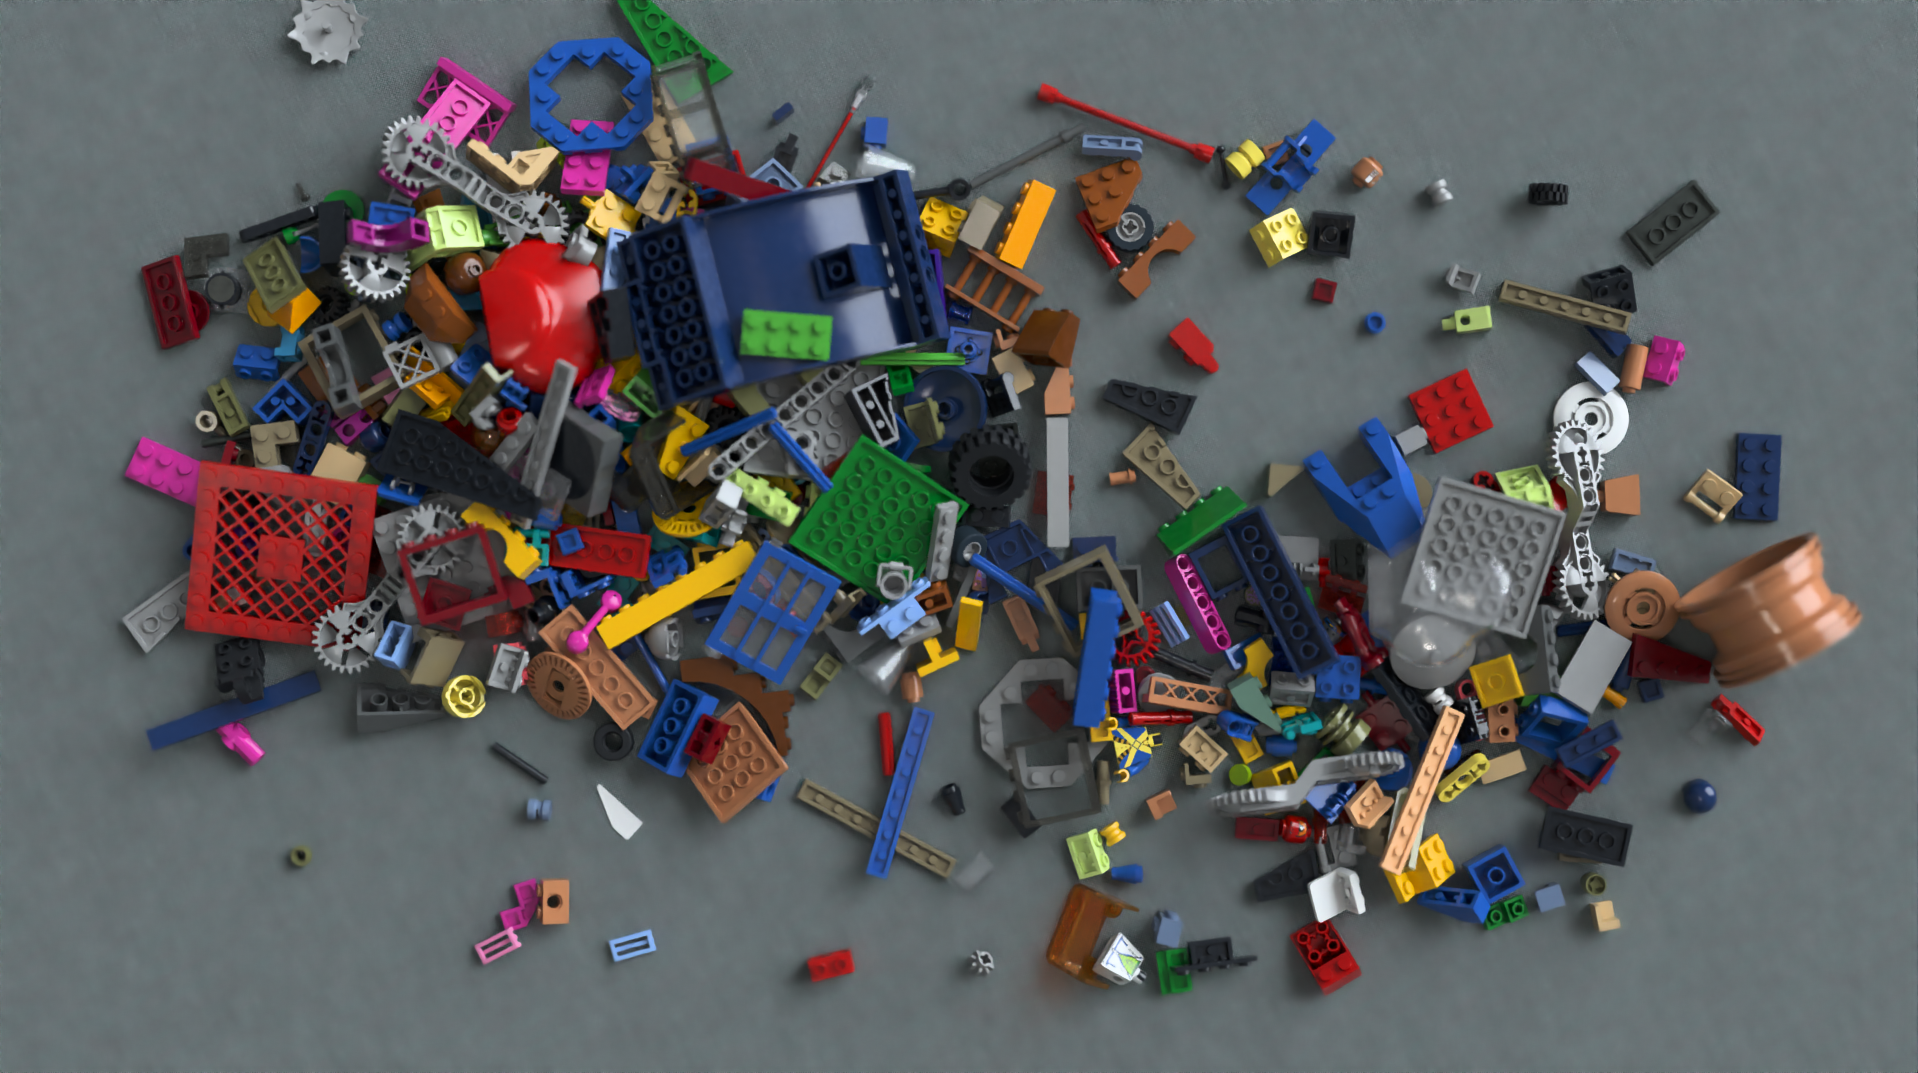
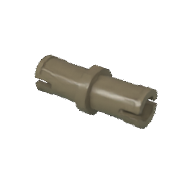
M1097 760V780H1094V784L1097 785V804H1109V785H1112V780H1110L1108 760Z

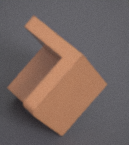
M1168 788L1145 799L1155 821L1177 808Z

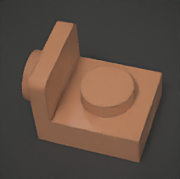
M1000 329L995 330L996 335L993 336L996 349L1000 348L1002 353L1013 348L1019 333L1006 336L1007 340L1003 341Z

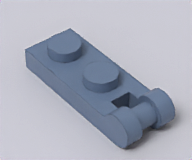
M1083 135L1082 154L1130 157L1133 161H1138L1142 158L1143 141L1140 138Z

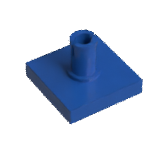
M895 413L899 440L885 449L906 462L920 442V439L903 419Z

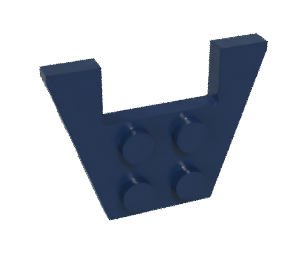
M1020 519L1010 523V528L1002 527L984 536L988 545L983 558L1006 573L1037 557L1040 558L1046 572L1063 565L1053 552ZM986 575L990 605L1007 598L1008 594L1004 586Z

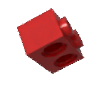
M851 947L809 957L807 961L812 982L855 972Z

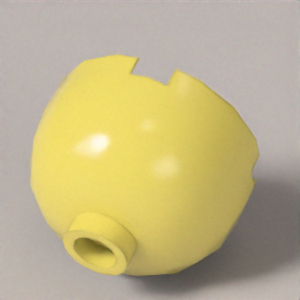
M456 676L443 687L441 695L442 704L445 710L452 716L459 718L474 717L485 706L484 694H486V689L482 682L474 676Z

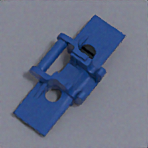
M1315 118L1295 140L1286 135L1283 138L1284 142L1269 159L1260 164L1267 172L1245 197L1267 216L1291 189L1296 193H1300L1303 190L1302 186L1307 180L1319 172V169L1314 167L1313 164L1336 139ZM1291 148L1295 153L1276 172L1272 167ZM1275 177L1280 178L1282 181V187L1277 190L1273 189L1270 185L1271 179Z

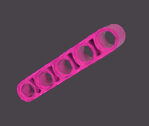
M1180 554L1167 560L1164 565L1165 572L1204 650L1208 654L1213 655L1228 649L1231 645L1230 636L1190 557L1186 554Z

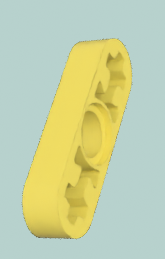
M1482 753L1472 755L1437 784L1435 794L1441 802L1453 800L1488 771L1490 762ZM1467 775L1463 780L1458 781L1461 776Z

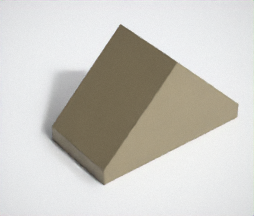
M1268 464L1265 495L1268 498L1273 496L1304 469L1301 466Z

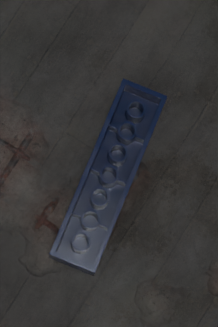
M1258 505L1222 524L1221 526L1298 680L1303 681L1341 662L1264 507Z

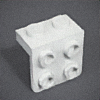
M1339 867L1308 883L1307 888L1316 921L1323 922L1345 910L1356 914L1366 911L1365 900L1359 886L1360 880L1356 872Z

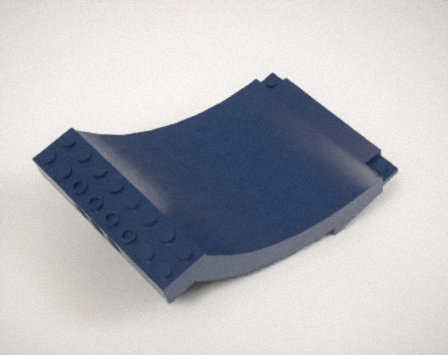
M894 169L872 178L815 186L750 200L693 216H680L631 234L629 238L617 242L627 282L622 284V287H627L631 324L643 369H649L659 411L679 405H688L724 393L808 371L882 355L916 350L951 338L907 170ZM744 309L832 316L829 360L741 354Z

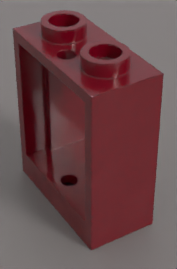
M1586 726L1578 736L1588 732L1591 728ZM1613 745L1601 750L1608 758L1587 784L1568 769H1565L1558 757L1551 766L1556 770L1554 773L1564 781L1566 778L1573 783L1571 787L1577 792L1591 794L1622 752Z

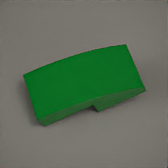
M1520 894L1491 904L1483 925L1485 930L1489 931L1507 922L1512 923L1530 915L1523 896Z

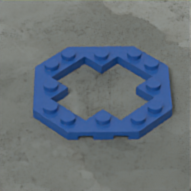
M619 37L558 41L529 70L531 128L563 155H572L573 152L598 153L611 149L624 151L654 121L650 61ZM606 56L634 78L621 93L622 96L635 106L608 134L591 122L576 136L549 114L561 101V97L549 88L548 85L574 58L591 70Z

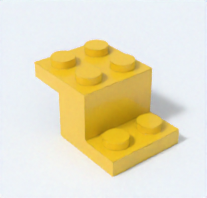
M1438 833L1430 835L1420 843L1415 870L1396 875L1383 869L1399 904L1407 902L1415 894L1437 888L1455 873L1453 862L1449 859L1444 843L1439 838Z

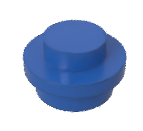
M1372 312L1364 319L1365 329L1372 334L1380 333L1385 328L1386 320L1378 312Z

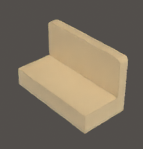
M714 446L701 450L681 469L676 479L680 482L685 478L696 487L707 476L710 464L722 453Z

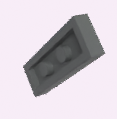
M956 565L952 577L962 582L945 623L948 627L954 628L959 616L961 598L967 596L978 569L973 566L964 568Z

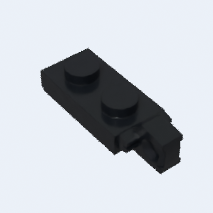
M789 133L786 143L780 142L773 156L790 174L799 148L795 147L798 136Z

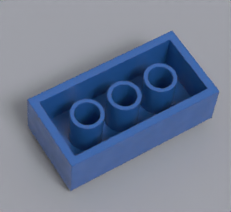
M674 678L637 757L666 774L682 778L692 758L684 750L702 714L705 713L712 716L719 700L689 683Z

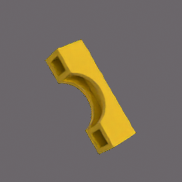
M474 502L460 516L467 523L478 521V524L484 522L486 531L500 532L507 543V554L504 563L518 578L526 579L543 562L538 557L540 555L539 551L532 545L529 547L524 542L525 536L518 530L514 531L510 527L512 524L510 520L503 514L500 516L495 511L496 508Z

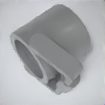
M581 224L569 235L565 244L568 248L562 255V258L588 266L595 254L597 244L587 239L589 229Z
M890 561L889 564L880 563L877 569L876 587H879L882 594L888 599L894 600L903 597L907 591H911L913 568L903 565L902 562ZM902 570H909L908 582Z

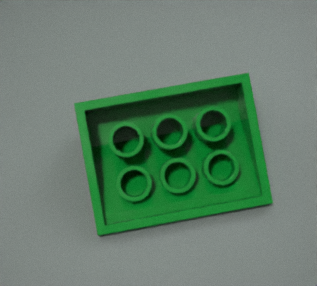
M1220 485L1210 492L1212 496L1207 500H1204L1202 497L1192 504L1194 509L1188 513L1183 510L1176 515L1175 522L1170 525L1166 522L1157 528L1159 533L1155 536L1168 555L1175 556L1247 506L1246 503L1228 486L1222 488Z

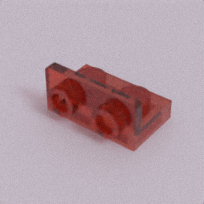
M1040 684L1038 689L1025 703L1056 733L1072 717L1070 712L1072 708L1065 700L1060 701L1055 696L1057 692L1052 686Z

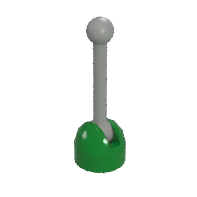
M319 223L301 230L295 227L282 229L287 244H295L298 242L300 234L318 228Z

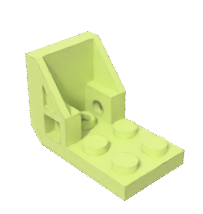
M476 205L435 206L427 208L415 216V219L428 222L430 242L419 248L406 251L408 256L404 261L411 263L407 269L413 272L433 257H449L458 253L483 248L485 244Z
M1538 464L1495 473L1496 481L1504 495L1554 509L1550 486Z

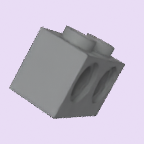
M787 431L795 442L798 439L806 442V448L802 450L818 467V461L814 459V450H817V438L813 437V431ZM785 450V477L810 478L805 471L797 468L796 461Z
M724 479L706 499L698 519L718 529L736 509L743 489Z

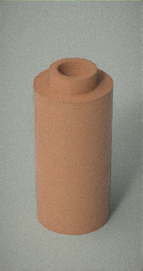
M1627 344L1619 387L1623 388L1622 392L1635 394L1636 391H1640L1648 347Z

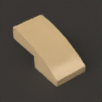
M1520 749L1488 759L1490 768L1481 776L1484 785L1527 770Z

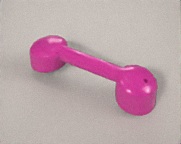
M608 590L604 592L600 599L601 607L581 631H574L569 634L566 646L571 653H583L588 647L589 640L587 636L607 612L614 613L620 609L622 597L617 591Z

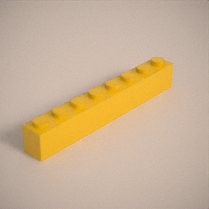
M742 539L734 543L732 550L727 553L724 550L712 556L714 560L706 564L703 561L694 566L695 571L690 574L676 576V582L656 588L657 592L651 596L647 593L637 599L639 603L632 607L630 604L623 606L618 610V615L612 617L610 614L600 620L601 624L596 628L608 649L615 648L650 628L658 621L673 615L745 574L756 555L750 541L744 542Z

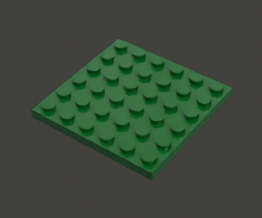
M861 433L829 479L833 487L826 493L820 492L789 537L788 542L887 604L891 599L886 598L880 588L876 587L878 565L880 563L889 564L890 561L902 562L903 565L913 568L912 582L919 578L927 566L936 505L955 501L959 505L957 523L969 504ZM902 570L908 582L909 570Z

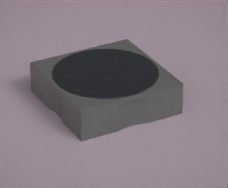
M568 400L543 487L586 517L606 512L612 488L613 472L618 461L623 435L603 422L595 420L583 409H579Z

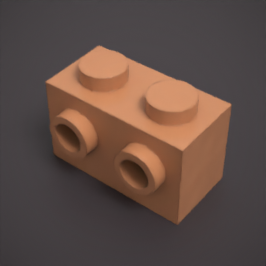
M1514 699L1484 708V716L1490 731L1488 733L1489 737L1485 738L1486 742H1516L1515 736H1518L1519 729L1518 724H1515L1514 715H1517L1518 708Z

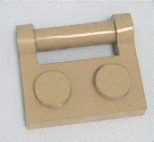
M655 170L635 210L660 223H664L672 219L684 194L688 193L690 188ZM673 187L677 190L662 216L659 212Z
M1707 468L1686 492L1683 500L1687 503L1691 502L1713 518L1712 521L1718 525L1743 495ZM1698 491L1702 492L1721 506V509L1716 511L1698 498L1696 493Z

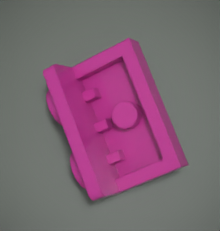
M1655 335L1646 360L1643 378L1672 386L1673 381H1676L1679 374V369H1677L1679 362L1685 356L1684 345L1678 340Z

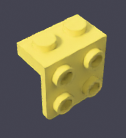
M1292 208L1262 221L1249 230L1268 267H1272L1285 258L1306 249L1308 245V235L1295 210Z

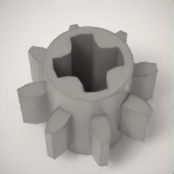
M976 950L967 959V962L970 963L968 970L975 977L981 975L985 978L995 968L992 965L993 958L986 951L980 953Z

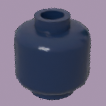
M380 421L371 423L360 433L361 445L372 453L381 451L385 448L391 431L390 427Z

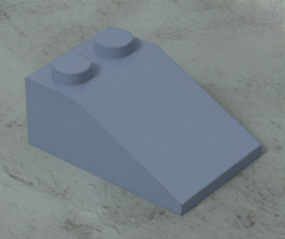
M774 158L749 176L791 191L800 190L804 187ZM728 193L724 207L750 200Z

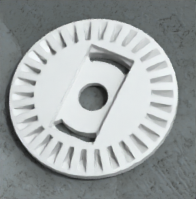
M1591 382L1576 384L1566 390L1557 401L1553 413V426H1558V423L1569 420H1580L1581 424L1586 423V414L1589 412L1594 413L1597 416V422L1592 426L1587 424V429L1593 428L1592 435H1599L1603 432L1604 436L1596 441L1602 442L1599 450H1604L1603 454H1606L1613 450L1626 434L1629 421L1627 406L1615 389H1612L1603 396ZM1585 398L1597 399V402H1586L1582 405L1577 404ZM1577 432L1573 443H1584V438Z

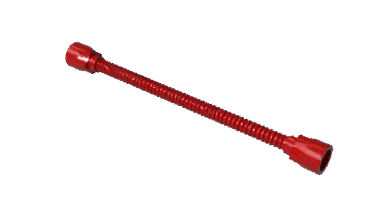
M1045 83L1041 85L1037 96L1038 100L1052 105L1055 102L1072 108L1075 107L1077 110H1083L1085 113L1088 112L1090 115L1093 114V116H1098V118L1101 117V119H1106V121H1111V123H1116V125L1124 126V128H1129L1132 131L1134 130L1154 139L1157 138V140H1162V142L1165 141V143H1170V145H1175V147H1180V149L1183 148L1185 151L1188 150L1190 154L1194 155L1193 158L1207 164L1210 163L1215 150L1214 147L1200 142L1198 145L1190 144L1172 136L1169 137V135L1161 134V132H1156V130H1151V128L1148 129V127H1143V125H1138V123H1133V121H1128V119L1125 120V118H1120V116H1115L1112 113L1110 114L1090 105L1087 106V104L1079 103V101H1074L1072 98H1066V96L1064 97L1062 93L1058 92L1059 89Z

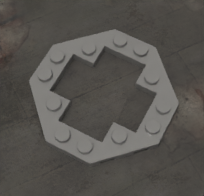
M1062 657L1018 660L979 705L982 749L1027 789L1071 786L1109 743V741L1091 742L1090 728L1088 727L1089 741L1067 742L1069 764L1026 767L1025 745L1003 747L1001 704L1022 703L1021 681L1063 679L1064 699L1074 700L1078 671Z

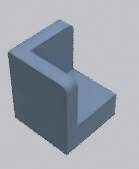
M1556 882L1548 883L1546 888L1534 892L1538 904L1535 907L1541 913L1566 905L1560 885Z

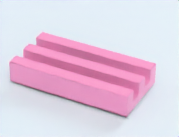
M512 926L474 946L483 965L522 946L517 941V935L513 934L512 931L514 929ZM506 934L509 938L482 951L481 947ZM509 942L512 943V946L488 958L485 957V954Z

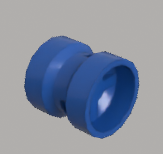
M401 311L396 313L392 320H386L382 323L383 331L392 341L398 340L403 332L407 333L413 328L409 318Z

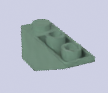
M1248 672L1227 684L1240 709L1277 732L1282 733L1280 725L1283 722L1277 712L1272 713L1270 707L1273 704L1268 695L1263 696L1259 690L1263 686L1257 676L1253 678L1251 673Z

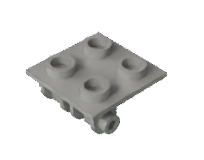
M1279 536L1300 580H1317V574H1319V538Z

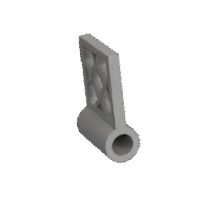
M424 333L400 344H397L395 341L385 346V351L382 352L401 391L441 372H449L451 365L459 358L451 343L429 341ZM421 341L423 345L421 355L409 352L413 344ZM399 352L404 354L401 364H397L391 361L389 355ZM408 356L419 359L416 369L404 366ZM423 360L431 362L435 368L427 373L419 370ZM402 370L413 372L412 380L402 383L400 379Z

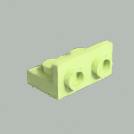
M1096 828L1066 838L1079 880L1102 874L1110 868L1109 857L1104 852L1103 840Z

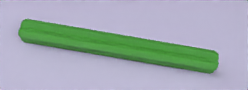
M893 353L860 360V365L963 366L965 365V355L963 353Z

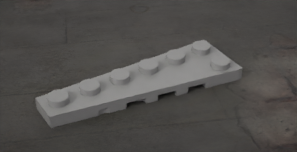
M221 548L216 550V555L222 551ZM231 548V549H230L231 552H232V553L236 556V558L238 559L237 554H236V553L234 552V550ZM226 554L218 558L225 567L232 563ZM214 565L215 576L217 573L220 572L219 568L216 565ZM190 569L122 618V621L145 653H150L186 617ZM222 574L216 580L220 582L225 577V575Z

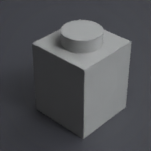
M1415 425L1392 437L1401 456L1407 455L1428 444L1426 441L1428 439L1427 433L1419 425Z

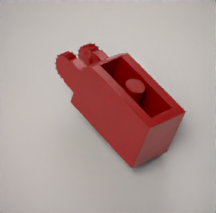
M1188 317L1168 334V343L1174 350L1177 351L1179 349L1184 354L1182 358L1189 366L1194 365L1197 367L1200 365L1208 374H1214L1219 370L1218 362L1211 355L1214 351L1213 343Z

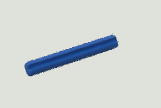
M774 422L768 428L769 432L823 493L828 492L833 487L830 480L778 422Z

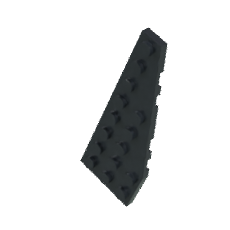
M398 409L377 467L379 472L537 521L544 500L439 421Z

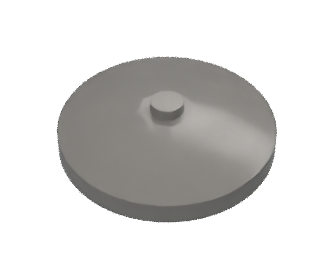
M1425 610L1412 615L1396 629L1389 644V660L1396 675L1406 684L1420 689L1440 688L1456 681L1468 670L1476 652L1475 636L1466 621Z

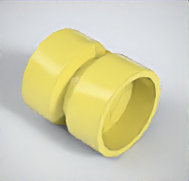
M1246 139L1238 147L1239 152H1232L1224 159L1230 170L1241 180L1252 172L1251 167L1257 168L1265 160L1261 150L1249 139Z

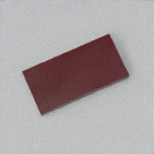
M173 255L141 267L162 350H168L200 339L180 256Z

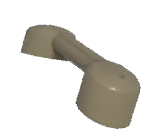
M201 411L197 414L195 422L201 431H215L219 436L229 435L221 426L222 420L215 411ZM236 442V449L240 451L235 465L254 468L253 450L243 449Z

